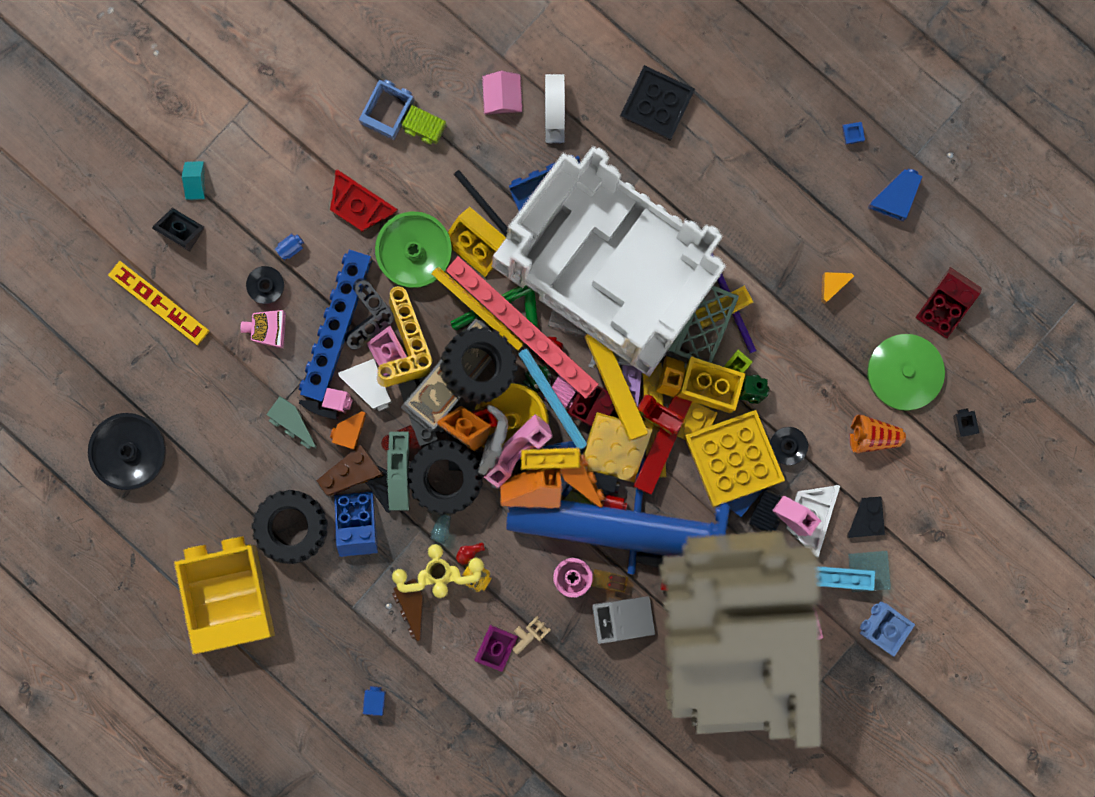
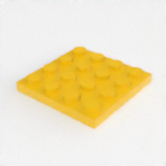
M756 410L684 436L713 508L720 506L721 503L731 502L785 481Z

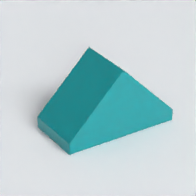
M204 161L184 162L182 182L186 200L205 199Z

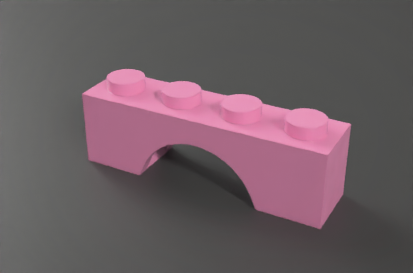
M535 414L502 446L503 451L500 457H496L493 469L489 468L484 478L499 488L512 475L513 468L521 457V450L540 449L552 437L549 425Z

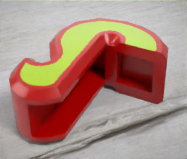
M645 395L637 407L643 418L663 428L671 435H676L684 423L682 416L657 403L656 399L651 395Z

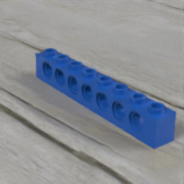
M350 249L348 254L345 253L343 256L342 264L344 266L342 272L339 271L336 276L335 282L338 284L336 290L332 289L329 298L331 304L329 308L326 307L323 316L325 322L323 326L320 325L317 336H319L318 343H314L312 347V361H308L305 368L306 378L305 380L302 379L299 386L300 395L320 402L324 400L326 389L330 387L345 343V337L349 331L359 301V297L353 290V284L359 278L366 279L372 262L371 256ZM352 267L358 268V273L355 276L348 275V271ZM360 284L359 290H362L364 285ZM345 285L352 286V291L349 294L342 293V288ZM339 303L346 305V309L343 312L336 311V306ZM333 321L340 323L337 330L330 329V324ZM327 339H332L334 342L333 346L329 349L325 348L324 342ZM321 357H326L328 360L327 364L320 367L318 360ZM315 375L321 376V382L318 385L312 384V378Z

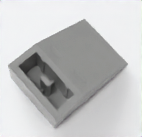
M649 596L592 604L598 644L655 635Z

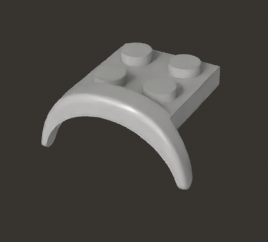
M491 405L488 406V410L497 418L498 424L496 432L488 435L486 444H484L485 447L478 473L486 475L489 468L493 469L496 457H500L503 451L501 443L503 444L508 429L506 416Z

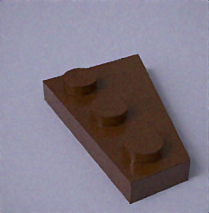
M359 445L316 481L327 496H332L357 484H363L370 479L384 476V474L366 449Z

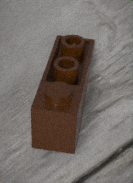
M414 578L408 582H405L404 585L415 584L418 582L416 578ZM397 587L393 588L395 591L392 593L396 604L400 603L403 609L400 611L404 621L408 620L410 628H408L411 638H416L417 641L421 640L424 597L422 591L404 593L399 591Z

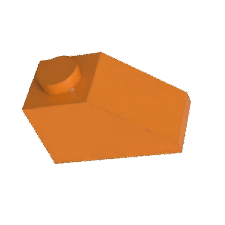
M361 411L338 423L336 428L333 427L330 435L332 443L349 449H356L367 413Z

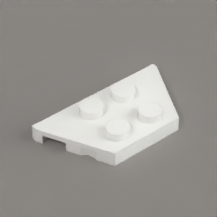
M839 485L797 491L794 500L807 507L821 520L811 536H798L788 525L786 526V529L805 547L812 546L816 557H819L839 492Z

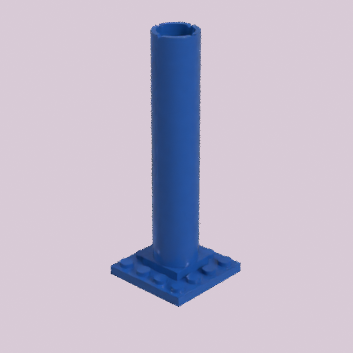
M560 500V508L509 507L510 512L507 514L506 529L519 533L676 557L684 556L683 545H687V537L725 535L729 504L721 503V508L717 507L715 520L718 521L717 524Z

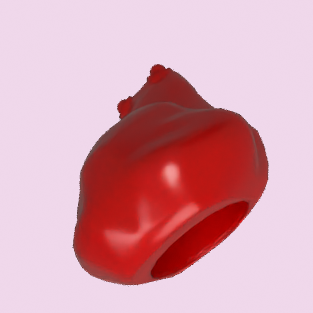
M484 543L460 547L456 555V561L460 565L465 566L478 552L485 550Z

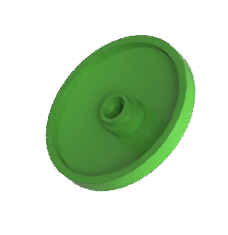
M405 212L391 218L382 227L376 240L375 254L381 271L393 283L406 288H422L438 280L431 274L437 267L446 272L452 257V244L447 230L436 218L422 212Z
M900 334L886 339L876 347L868 362L867 377L872 392L882 403L893 409L909 411L929 404L938 395L944 383L945 367L939 351L928 340L913 334Z

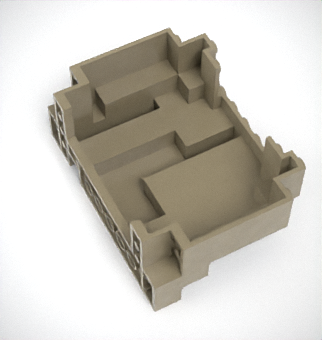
M782 532L687 537V545H683L684 556L663 557L664 565H660L662 585H666L667 600H664V611L668 612V618H665V630H669V636L665 637L667 649L666 664L667 667H670V672L667 673L669 689H665L667 710H671L672 718L691 717L692 727L695 726L696 734L764 730L768 732L770 739L791 738V740L795 741L796 748L820 746L819 618L816 612V601H819L818 561L812 546L788 548Z

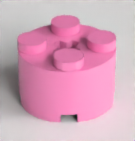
M566 559L559 563L554 571V584L558 591L565 596H581L588 591L592 584L591 569L580 559ZM572 572H575V575L578 576V580H575L574 583H570V579H567V576L571 575Z

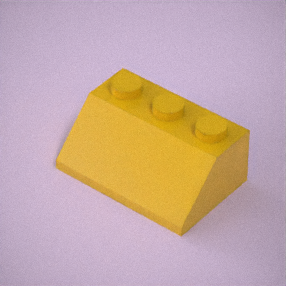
M468 207L457 217L448 231L452 250L486 277L493 269V256L506 237L471 207Z
M690 357L685 368L681 390L676 397L732 413L737 407L745 373Z

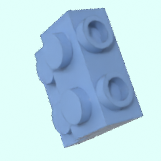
M880 601L879 604H875L872 607L870 618L862 622L859 634L895 657L915 624L889 605Z

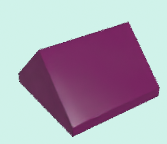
M490 624L474 661L502 672L518 636Z

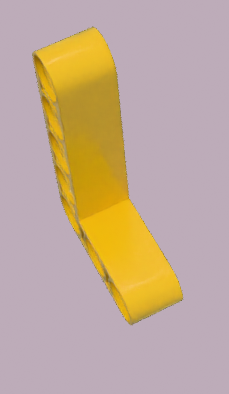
M399 286L394 287L390 291L389 305L408 357L383 363L378 367L377 382L383 387L427 376L432 365L431 355L407 291ZM395 297H400V298H402V299H401V300H396V299H394V298H395ZM401 313H406L408 316H405V317H404V316H401L400 314H401ZM406 330H413L414 333H408ZM418 346L421 349L415 350L412 347ZM419 363H425L427 366L422 367ZM401 368H406V369H408L409 371L403 372V371H401L400 369H401ZM387 373V374H389L390 376H389V377H383L381 374Z

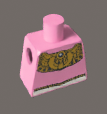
M284 310L253 313L252 322H241V333H251V341L283 349L286 312Z

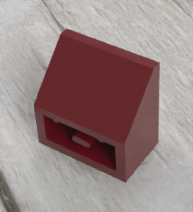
M598 386L587 399L578 392L567 413L592 428L597 412L610 416L614 405L608 391Z

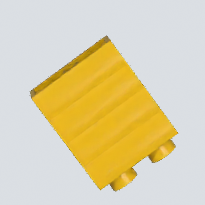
M244 536L221 541L223 551L208 554L206 545L183 549L185 560L174 562L193 654L275 636L256 545L246 546Z

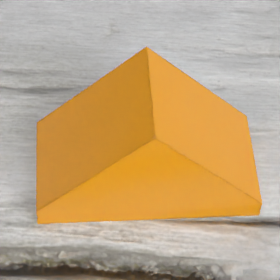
M825 272L822 275V303L825 304L854 275L852 273Z

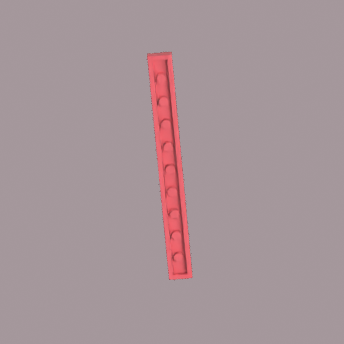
M459 256L446 269L454 279L583 397L587 399L599 386L590 375Z

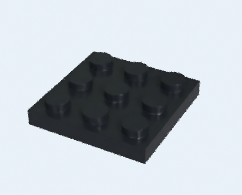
M644 65L620 117L671 141L695 92V88Z

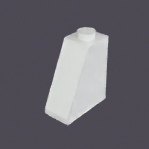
M375 359L338 373L339 377L374 410L382 411L389 408L388 404H391L392 401L387 388L379 385L377 382L378 366Z

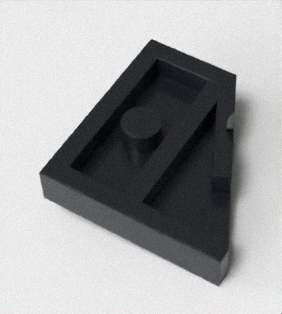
M882 497L861 498L847 538L885 535Z

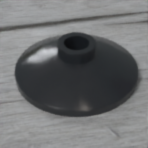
M261 266L249 274L246 280V290L254 301L260 304H270L278 300L282 295L284 279L275 268ZM264 283H269L268 289H263Z
M784 427L777 430L770 440V445L777 461L784 465L799 463L808 452L806 436L802 431L794 427ZM786 443L791 444L790 450L785 449Z

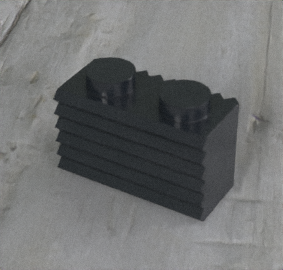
M764 489L748 524L766 533L775 532L780 521L777 520L778 516L773 512V509L782 496Z

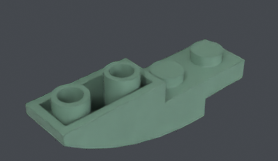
M389 432L387 477L390 511H409L410 489L408 487L409 478H407L409 472V432Z

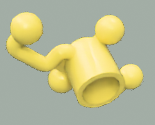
M434 544L428 549V555L432 560L427 564L425 570L419 572L418 583L404 585L407 574L402 569H397L393 572L392 580L397 584L398 590L404 593L420 591L426 585L435 584L433 587L434 596L443 598L448 593L446 585L451 581L458 585L478 582L481 578L484 563L479 558H473L469 562V570L473 572V575L460 577V571L456 566H450L445 560L440 559L443 549L440 545ZM443 564L446 569L444 577L434 579L432 577L433 568L436 565Z

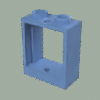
M379 80L359 118V122L361 125L395 140L411 105L414 103V97L407 89L402 88L400 90L395 87L394 83L388 80L384 82ZM382 91L406 101L393 128L370 117Z

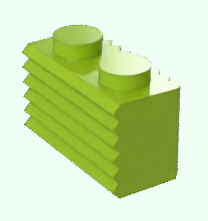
M411 105L402 128L405 129L404 133L414 137L417 135L422 137L421 141L428 145L434 143L437 145L447 124L445 120Z

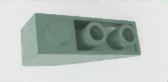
M279 396L267 413V416L270 417L269 422L277 427L279 425L285 427L286 430L284 432L292 438L297 436L302 439L300 443L306 448L310 449L312 446L316 449L317 445L299 409Z

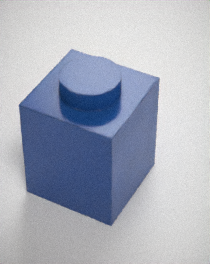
M370 686V689L365 690L363 714L381 716L384 714L386 691H382V687Z

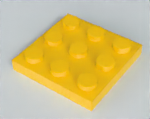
M597 412L587 440V446L583 452L589 462V465H587L588 469L634 483L652 433V428L645 426L648 434L629 442L619 418Z

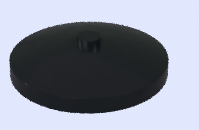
M120 413L102 421L92 433L88 444V460L96 477L104 484L120 490L139 489L152 482L162 470L166 458V444L159 428L151 420L134 413Z

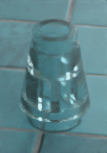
M440 515L430 532V539L432 541L445 544V541L448 540L450 516Z

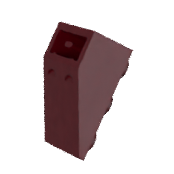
M949 267L915 318L948 339L979 297L982 288Z

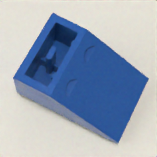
M373 492L334 495L336 546L339 557L378 553Z

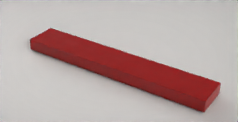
M675 396L672 397L668 409L685 419L692 401ZM659 427L634 483V488L652 495L680 429L676 435H671Z

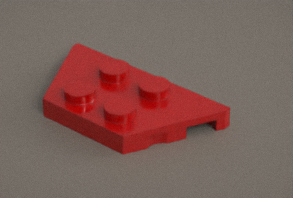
M336 169L330 206L331 212L362 232L397 213V208Z

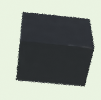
M171 208L153 225L152 229L190 252L204 230V226L176 209Z

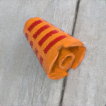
M860 414L856 415L852 421L851 428L854 429V433H850V446L855 453L901 447L906 441V433L900 427Z

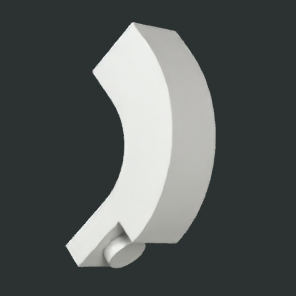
M564 74L545 75L546 143H565Z

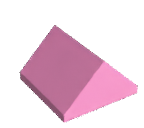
M499 71L483 76L484 114L522 112L520 74Z
M391 326L367 342L378 366L407 357Z

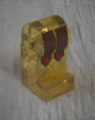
M594 569L591 586L626 592L629 577Z

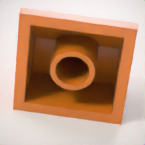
M462 406L437 422L444 431L474 451L486 444L491 425Z

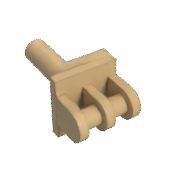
M538 616L527 625L528 634L520 626L514 630L522 639L513 648L516 654H519L534 638L540 641L551 630L544 626V622L541 623L538 620Z

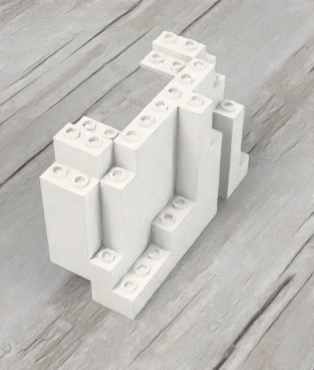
M593 146L580 164H578V161L573 156H567L563 153L509 225L507 238L493 256L492 267L521 288L527 285L540 294L539 300L649 377L724 270L725 265L723 261L716 256H711L722 235H720L718 229L706 225L701 231L699 226L692 221L688 222L685 220L682 223L679 217L671 216L667 213L663 206L651 202L647 195L635 191V188L630 183L622 182L619 171L614 166L607 165L609 157L604 150L596 149Z

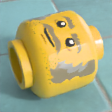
M467 566L462 576L473 575V572L469 570V566ZM483 568L478 582L464 585L475 592L484 591L492 579L490 571Z

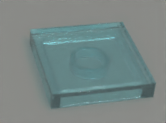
M887 551L848 554L849 569L875 571L874 590L851 589V592L891 589Z

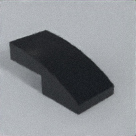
M299 400V404L310 412L324 418L338 420L339 413L337 411L320 410V402Z

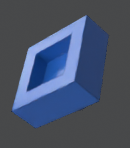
M862 122L842 126L845 145L865 141Z

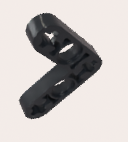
M359 278L354 282L353 290L371 312V315L347 333L345 342L351 349L361 348L394 320L393 312L372 285L364 278ZM360 284L366 285L365 289L369 293L367 296L364 294L362 290H359ZM373 297L378 298L377 306L370 307L369 300ZM382 313L388 314L387 320L382 319ZM375 318L381 324L379 327L378 324L374 321ZM367 324H374L375 328L373 332L366 333L365 326ZM361 330V332H362L366 337L363 338L362 336H360L361 334L359 333V331ZM353 336L357 338L358 342L356 344L352 342L351 338Z

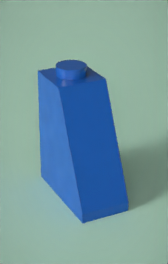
M904 169L869 204L868 208L904 221L908 216L922 176L918 175L919 172L916 170Z

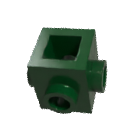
M746 375L739 399L749 401L751 404L762 402L769 395L768 379L761 378L759 375Z

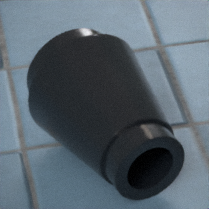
M637 551L636 563L658 569L660 565H664L663 557L665 556Z

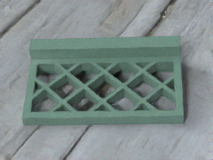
M712 286L711 290L714 291L716 298L706 302L703 299L704 303L699 304L697 307L705 305L709 315L698 319L695 310L668 351L688 359L694 357L691 355L696 353L697 359H700L698 352L708 348L711 354L708 362L712 363L739 296ZM725 296L734 298L731 306L723 309L719 299ZM718 300L721 310L711 314L707 304ZM723 312L725 317L724 324L716 327L712 316ZM710 318L714 328L703 332L700 321ZM698 323L702 333L691 337L688 331L689 327ZM715 330L718 339L716 342L709 344L705 334ZM703 335L707 345L696 350L692 340ZM691 341L694 351L688 354L681 352L682 344Z

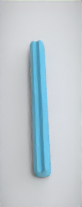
M528 349L522 350L519 353L521 360L575 446L580 448V450L587 446L583 436Z

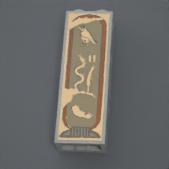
M475 319L468 326L467 330L476 326L481 329L482 327H488V325L482 320ZM469 349L462 357V366L465 373L475 380L492 358L483 350ZM442 360L437 363L401 406L405 412L429 432L436 428L438 420L446 416L460 399V397L454 396L455 392L452 389L450 391L447 389V381L442 380L441 375L443 371L440 370Z

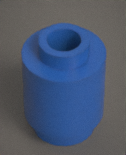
M291 233L278 243L275 250L283 260L290 259L304 249L302 246L304 241L298 234L294 235Z

